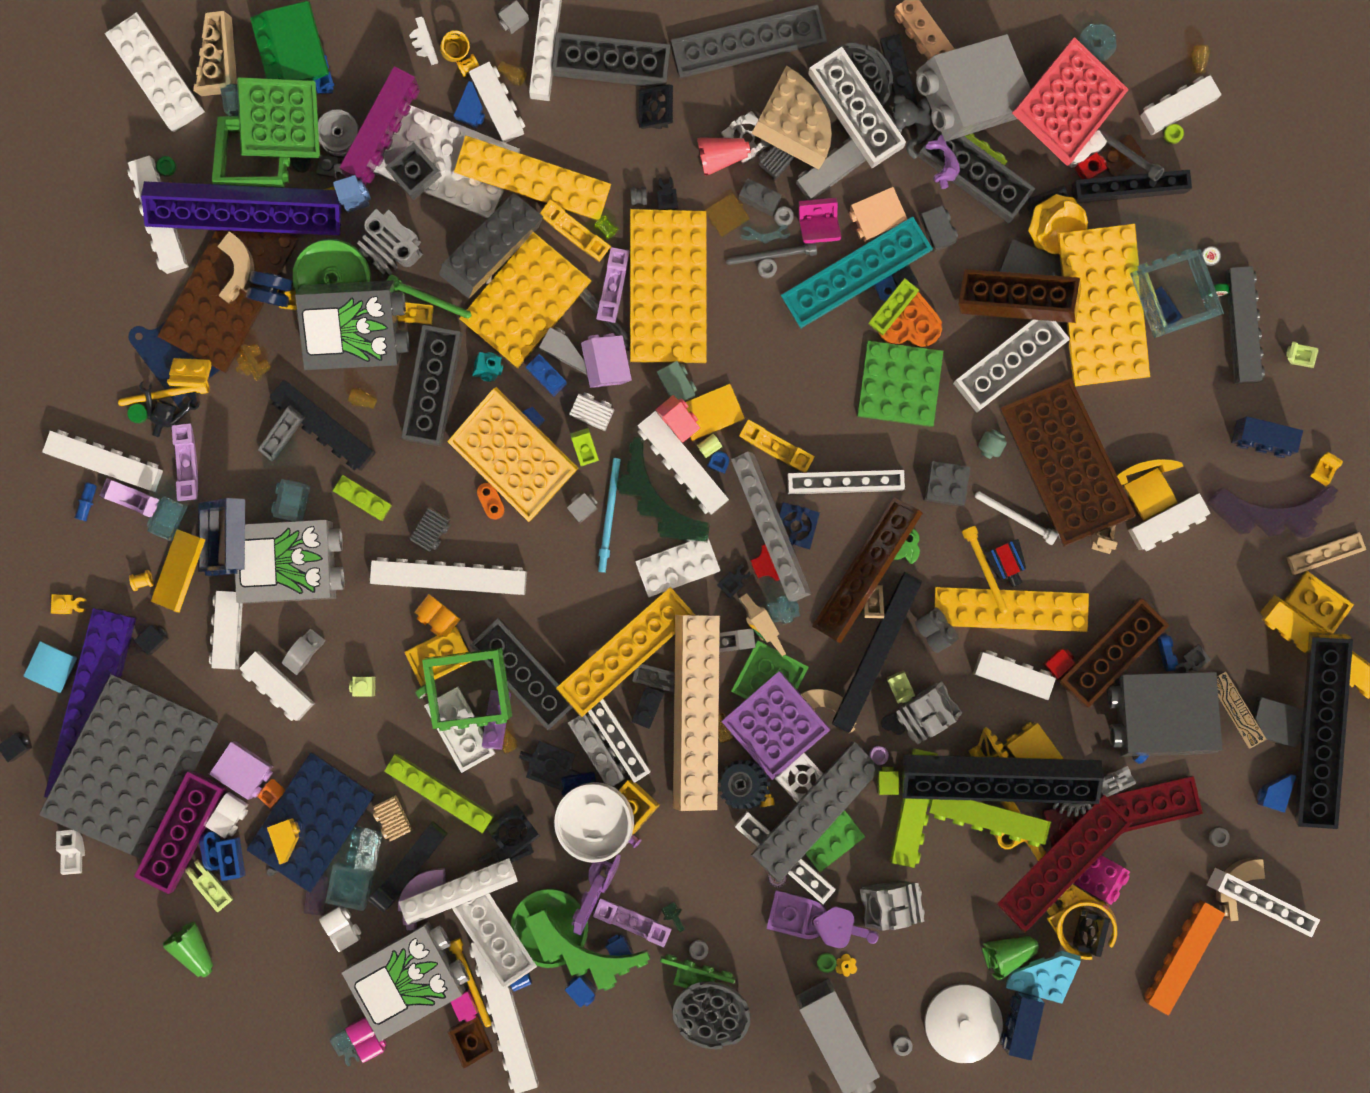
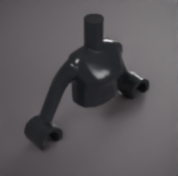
M144 380L139 385L140 390L145 392L147 418L155 424L153 436L159 437L163 427L176 425L190 410H196L200 406V401H198L197 406H192L191 398L188 401V405L173 418L176 410L175 405L157 400L153 410L150 392L152 383L149 385V389L143 387Z

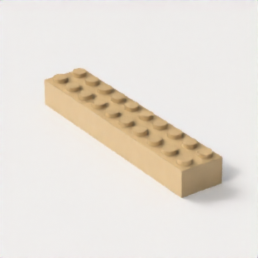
M675 615L673 809L679 811L717 810L720 616Z

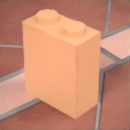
M894 187L852 204L849 212L851 221L857 224L858 229L856 231L860 240L863 239L865 243L876 239L908 220Z

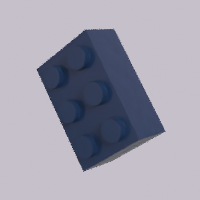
M1246 416L1236 421L1231 443L1237 444L1236 447L1248 449V447L1255 448V452L1267 454V452L1274 453L1275 457L1285 458L1286 456L1290 457L1298 453L1303 430Z
M1015 991V996H1011L1010 1007L1012 1009L1010 1015L1007 1014L1005 1026H1007L1006 1034L1003 1033L1001 1038L1002 1048L1008 1055L1032 1061L1045 1002L1039 997Z

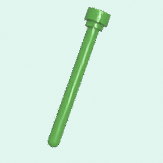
M391 274L387 281L394 280L395 291H403L467 319L472 316L468 310L403 284L399 277Z

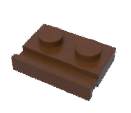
M1131 134L1119 141L1143 159L1146 157ZM1113 146L1100 154L1106 160L1107 171L1111 173L1112 177L1119 176L1136 164Z

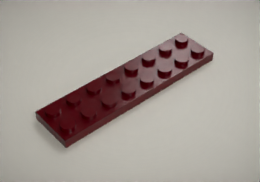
M1194 776L1120 792L1107 797L1133 822L1124 832L1203 814ZM1060 807L1043 811L1044 819L1051 821L1048 832L1051 848L1083 816L1080 811L1077 817L1074 816L1073 812H1071L1070 816H1067L1066 810L1060 814Z
M1103 795L1100 798L1099 804L1093 805L1092 809L1088 810L1000 899L997 905L1025 933L1133 822L1111 800Z

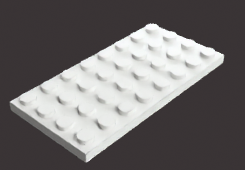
M411 106L408 115L404 116L401 120L402 126L399 132L394 133L392 137L391 147L389 150H385L382 164L379 167L376 166L373 173L395 181L385 167L414 142L442 175L423 193L488 219L496 211L504 189L454 173L465 135L520 153V149Z

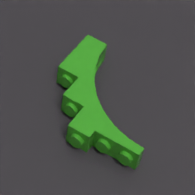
M546 908L526 917L544 962L547 960L550 963L560 959L562 954L571 976L576 974L577 977L588 972L587 969L590 968L599 990L603 988L606 991L615 987L614 983L617 982V973L619 976L630 972L629 968L634 966L640 968L648 964L647 961L650 960L648 950L618 956L587 950L571 941L558 929Z

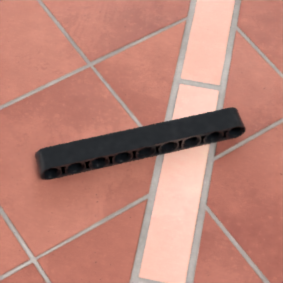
M906 572L902 574L884 611V618H881L833 718L832 725L848 733L851 732L921 586L922 580Z

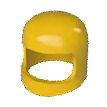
M460 31L448 32L442 38L440 44V52L443 58L450 62L462 60L470 48L467 37Z

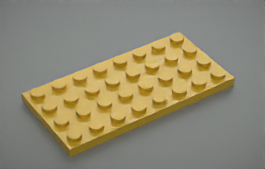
M630 209V362L674 363L678 361V363H706V211Z
M1135 224L1058 233L1062 276L1080 278L1082 288L1076 323L1067 322L1074 385L1082 386L1150 377Z

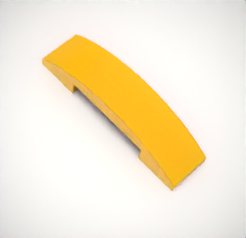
M551 199L540 212L548 224L600 262L611 248L609 244L573 219Z
M749 419L739 437L758 449L803 473L807 472L815 457L768 432L765 428Z
M1151 460L1131 466L1118 473L1117 477L1121 485L1128 483L1127 475L1157 466L1160 472L1163 473L1183 467V464L1174 460Z

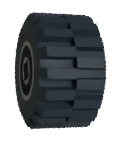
M749 760L733 761L731 765L724 767L725 771H721L722 779H718L721 787H718V791L723 793L720 796L722 799H726L725 803L727 805H732L733 808L752 809L754 806L761 805L760 802L767 799L765 794L770 792V790H767V786H771L767 779L770 777L764 773L765 771L757 762Z

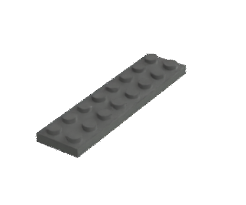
M818 5L671 40L680 78L827 43Z
M852 742L750 855L777 882H780L881 768L855 742Z

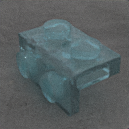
M355 826L350 836L351 846L346 855L347 864L354 868L375 870L383 836L382 832Z

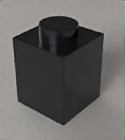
M150 625L134 641L146 654H153L169 638L166 636V630L161 625Z
M15 733L0 744V752L7 762L15 761L32 749L30 745L31 740L25 733Z

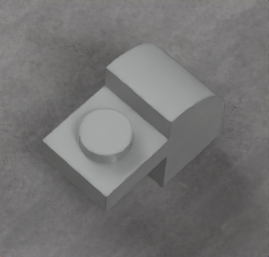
M310 629L294 643L284 657L282 664L297 675L309 663L312 655L324 644L325 640Z

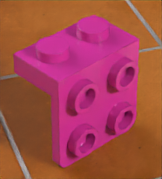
M837 198L799 201V224L804 243L838 241L841 239L837 218Z
M1101 855L1074 884L1112 905L1119 898V891L1122 885L1128 882L1130 871Z

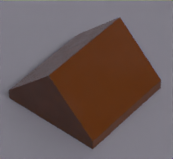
M478 1016L468 1022L464 1021L450 1027L447 1032L463 1069L493 1052Z

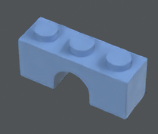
M356 175L333 182L338 200L341 204H344L348 213L370 206L368 200L371 197L368 188L366 189L365 184H363L362 180H358Z

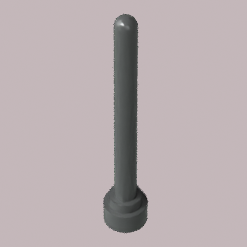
M1098 128L1108 144L1147 170L1148 177L1157 181L1164 173L1162 166L1159 164L1155 165L1154 163L1150 164L1104 130Z
M804 243L803 246L728 257L726 264H739L801 253L813 256L817 255L816 243Z

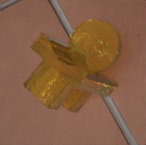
M245 344L241 346L239 351L241 357L236 359L239 364L235 368L237 373L243 371L246 376L252 373L256 381L262 379L263 374L270 369V365L266 359L258 363L254 357L261 354L258 345L253 344L247 347Z

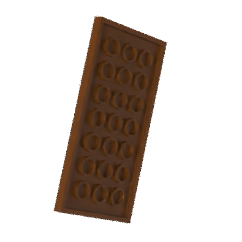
M216 230L157 337L198 359L210 360L213 367L226 373L262 309L264 302L245 298L246 292L241 288L237 298L234 301L231 300L230 303L219 296L233 276L234 264L231 257L217 246L227 233L231 232L250 251L254 262V271L280 276L299 241L288 233ZM252 283L251 286H250V287L260 288L259 285H256V284H253V283Z
M1071 378L1000 408L1063 547L1136 516Z

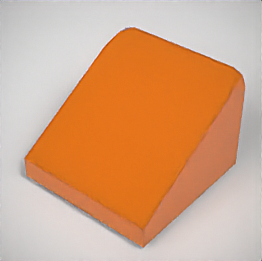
M271 779L265 784L257 797L271 809L286 790L274 779Z

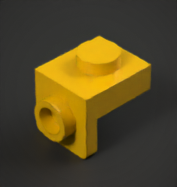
M1326 452L1317 460L1310 477L1327 486L1330 484L1336 469L1342 465L1343 461L1335 455Z

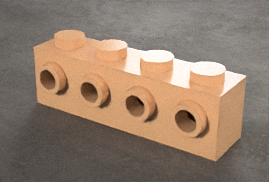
M904 0L896 6L894 11L895 19L899 24L902 23L908 37L914 39L917 43L918 51L921 54H925L928 60L935 55L955 50L920 0Z

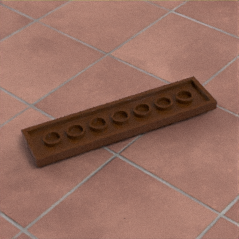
M896 498L892 499L812 625L813 628L839 643L842 642L923 512Z

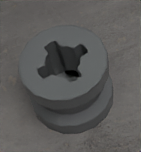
M646 186L640 189L631 187L632 206L637 204L647 205Z

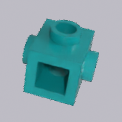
M479 352L475 358L472 376L479 377L487 382L495 381L497 376L502 374V357H498L491 352Z

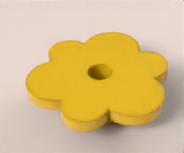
M843 954L841 958L836 960V972L838 974L848 977L850 973L854 974L857 971L856 960L851 958L849 954Z

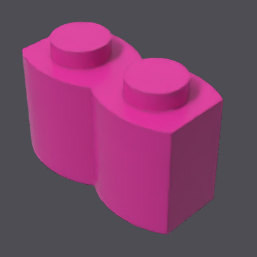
M365 1016L345 1028L363 1063L385 1051V1046L387 1045L385 1039L380 1042L378 1041Z

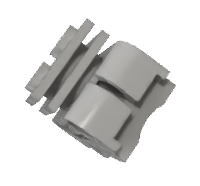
M375 209L366 219L364 226L373 240L371 241L364 235L362 238L367 243V246L359 240L357 242L360 247L359 251L369 262L373 260V264L382 274L385 272L389 275L392 274L388 265L394 270L398 268L393 262L394 259L403 267H411L423 255L418 250L421 241L417 235L401 225L389 209L384 215ZM380 226L377 231H374V228ZM404 252H408L405 257H401Z
M942 681L920 692L915 698L904 703L896 711L899 722L906 726L908 736L917 745L929 736L933 737L947 729L962 715L959 706L949 697L947 688Z
M898 881L891 882V884L881 883L865 886L860 889L861 899L865 907L864 921L866 928H875L881 931L888 929L896 930L909 927L917 922H924L925 911L921 903L922 891L917 882Z

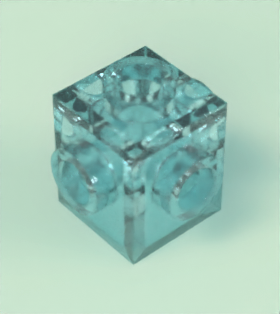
M786 595L776 597L777 601L767 604L769 616L773 622L791 623L794 621L793 618L800 616L797 601H788Z

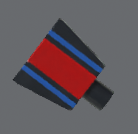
M1019 539L984 553L988 565L999 580L1008 577L1012 587L1023 583L1018 572L1025 570L1026 565Z

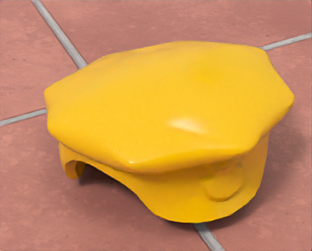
M1058 194L1038 204L1034 209L1028 230L1033 239L1034 246L1051 254H1060L1058 233L1087 230L1086 212L1078 205L1075 198Z

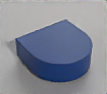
M721 451L715 452L711 456L707 467L725 474L729 465L728 455Z

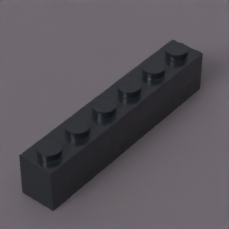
M1190 170L1164 172L1157 181L1152 180L1146 173L1075 180L1071 185L1072 196L1076 199L1077 203L1185 194L1192 189Z
M283 380L269 397L273 400L272 405L278 410H285L291 405L305 418L301 422L303 424L301 428L308 434L313 432L317 435L318 438L316 440L323 446L328 444L332 447L331 452L338 458L343 456L348 460L346 464L354 471L356 468L362 471L376 454L287 381Z

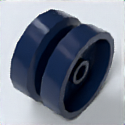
M251 271L249 281L259 285L260 288H247L245 298L287 308L289 297L278 293V291H291L293 281L267 272Z

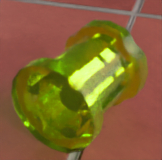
M607 215L602 216L594 225L595 228H598L605 235L606 240L612 238L619 230L618 226L615 227L608 220Z

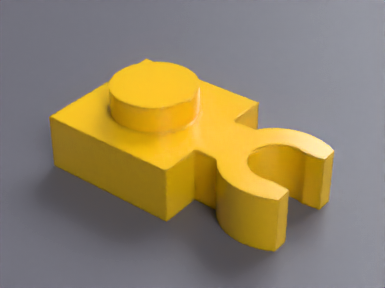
M52 594L51 614H72V609L77 612H85L86 609H80L78 604L81 601L85 602L86 599L76 598L73 601V595Z

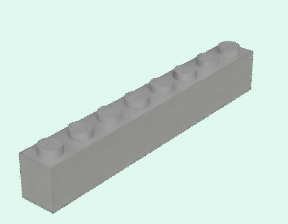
M746 452L731 459L788 601L795 602L811 595L755 454Z

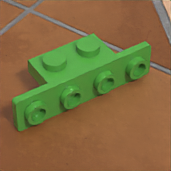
M670 954L660 958V962L678 967L673 985L687 988L699 982H714L715 978L733 984L736 981L733 973L722 970L719 973L714 971V968L711 966L703 965L702 968L696 966V963L685 959L682 962L677 960L676 956Z

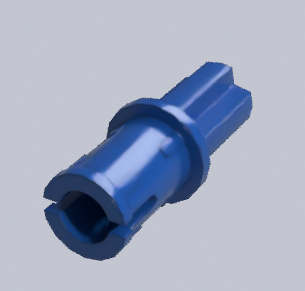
M85 484L81 500L78 499L79 506L74 518L87 521L91 505L94 504L92 501L97 487L95 484Z

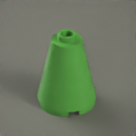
M190 922L182 927L183 930L178 933L175 931L163 942V947L197 977H206L212 972L213 962L198 926L195 922Z
M1025 936L983 943L986 947L982 948V952L988 969L992 968L995 972L992 973L993 977L1001 980L1034 957L1038 952L1039 945L1035 938Z

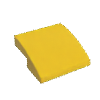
M1158 468L1124 485L1125 491L1134 503V508L1144 522L1178 504L1171 488Z

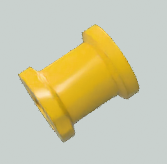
M471 54L470 58L462 62H456L464 78L467 77L469 71L479 67L474 54Z
M145 570L144 573L138 575H129L133 591H138V588L148 585L150 587L154 586L150 570Z

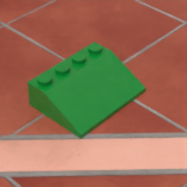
M309 1L268 10L250 18L267 79L314 81L329 75Z

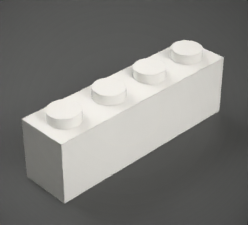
M490 62L469 71L471 79L502 141L507 143L523 135L522 128L525 125L522 118H517L514 113L517 110L513 100H508L506 96L508 90L504 83L500 84L498 80L500 74L496 66L492 67Z
M1211 75L1206 78L1201 76L1193 81V85L1189 87L1184 85L1176 90L1177 94L1173 96L1168 94L1160 99V103L1156 105L1151 103L1146 106L1140 117L1150 135L1152 136L1217 100L1222 94Z
M1200 493L1128 531L1138 550L1145 549V551L1156 547V542L1160 540L1165 542L1173 538V533L1178 531L1180 534L1190 529L1188 525L1194 522L1197 525L1207 520L1205 516L1211 513Z
M216 591V595L213 596L215 614L212 615L211 619L214 633L210 637L213 652L209 655V663L212 664V668L239 669L243 603H236V592Z
M986 650V653L980 652L973 674L1049 700L1056 678L1051 677V672L1042 669L1040 672L1034 671V666L1025 663L1022 666L1015 664L1016 660L1009 657H1004L1003 660L997 657V653Z
M255 651L239 668L243 672L241 675L249 682L252 680L257 685L255 688L263 695L266 693L271 698L270 702L277 708L280 706L285 710L284 715L291 721L293 719L295 721L300 720L315 704L259 651Z

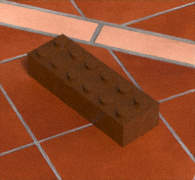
M964 269L958 304L961 314L1076 323L1082 289L1081 281L1078 277Z
M1137 598L1057 681L1083 707L1089 708L1170 625L1143 598Z

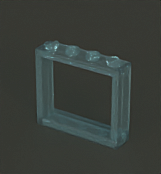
M1192 248L1182 251L1180 256L1175 253L1167 256L1165 261L1162 258L1154 260L1150 266H1148V263L1137 266V271L1130 273L1154 338L1224 314L1201 249L1192 251ZM1188 260L1207 311L1167 325L1148 273Z

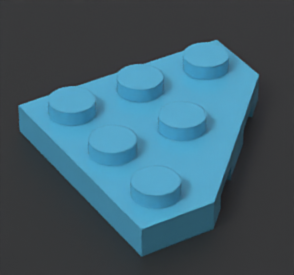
M1060 951L1048 959L1043 957L1032 961L1030 965L1023 968L1018 967L1010 973L1006 982V988L1062 1004L1081 962V956Z

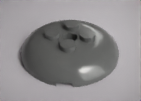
M847 43L834 48L825 56L827 57L842 47L882 107L884 106L892 90L893 76L888 61L877 49L869 45ZM817 88L819 96L821 97L825 106L834 113L832 108L829 106V104Z
M704 981L690 985L678 995L673 1007V1021L679 1028L680 1034L692 1044L707 1049H723V1046L738 1043L746 1035L750 1025V1010L745 999L732 987L719 982Z

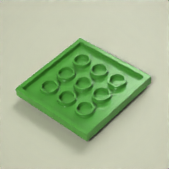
M238 77L237 92L241 155L319 158L316 81Z
M867 341L857 417L933 427L943 351Z

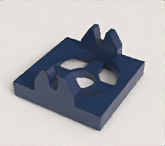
M782 504L780 518L783 525L789 527L791 531L789 538L791 545L810 550L820 512L798 505ZM797 512L795 519L791 521L784 520L789 513ZM803 513L809 518L811 527L805 526L801 521ZM793 521L801 523L802 528L800 531L795 532L791 529ZM802 531L809 533L804 539L796 540L798 533Z

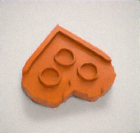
M918 292L884 335L879 333V335L890 344L897 345L909 341L919 348L928 347L934 344L941 336L942 321Z

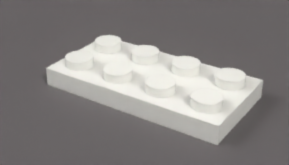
M707 535L635 561L648 597L663 593L669 587L673 589L720 572Z
M459 686L437 698L441 721L475 717ZM428 703V704L424 705V707L426 708V710H427L429 716L431 717L430 708H429V703ZM469 724L470 727L458 729V726H453L447 731H439V728H437L461 773L496 754L493 749L482 747L484 732L481 726L477 727V724Z

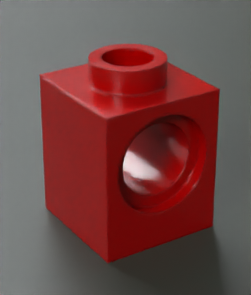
M1096 152L1077 164L1074 169L1081 180L1093 179L1107 169V163L1104 157L1099 156ZM1088 164H1094L1096 171H1091Z
M1059 649L1043 665L1052 673L1054 678L1059 679L1075 664L1072 660L1074 656L1067 649L1065 651Z

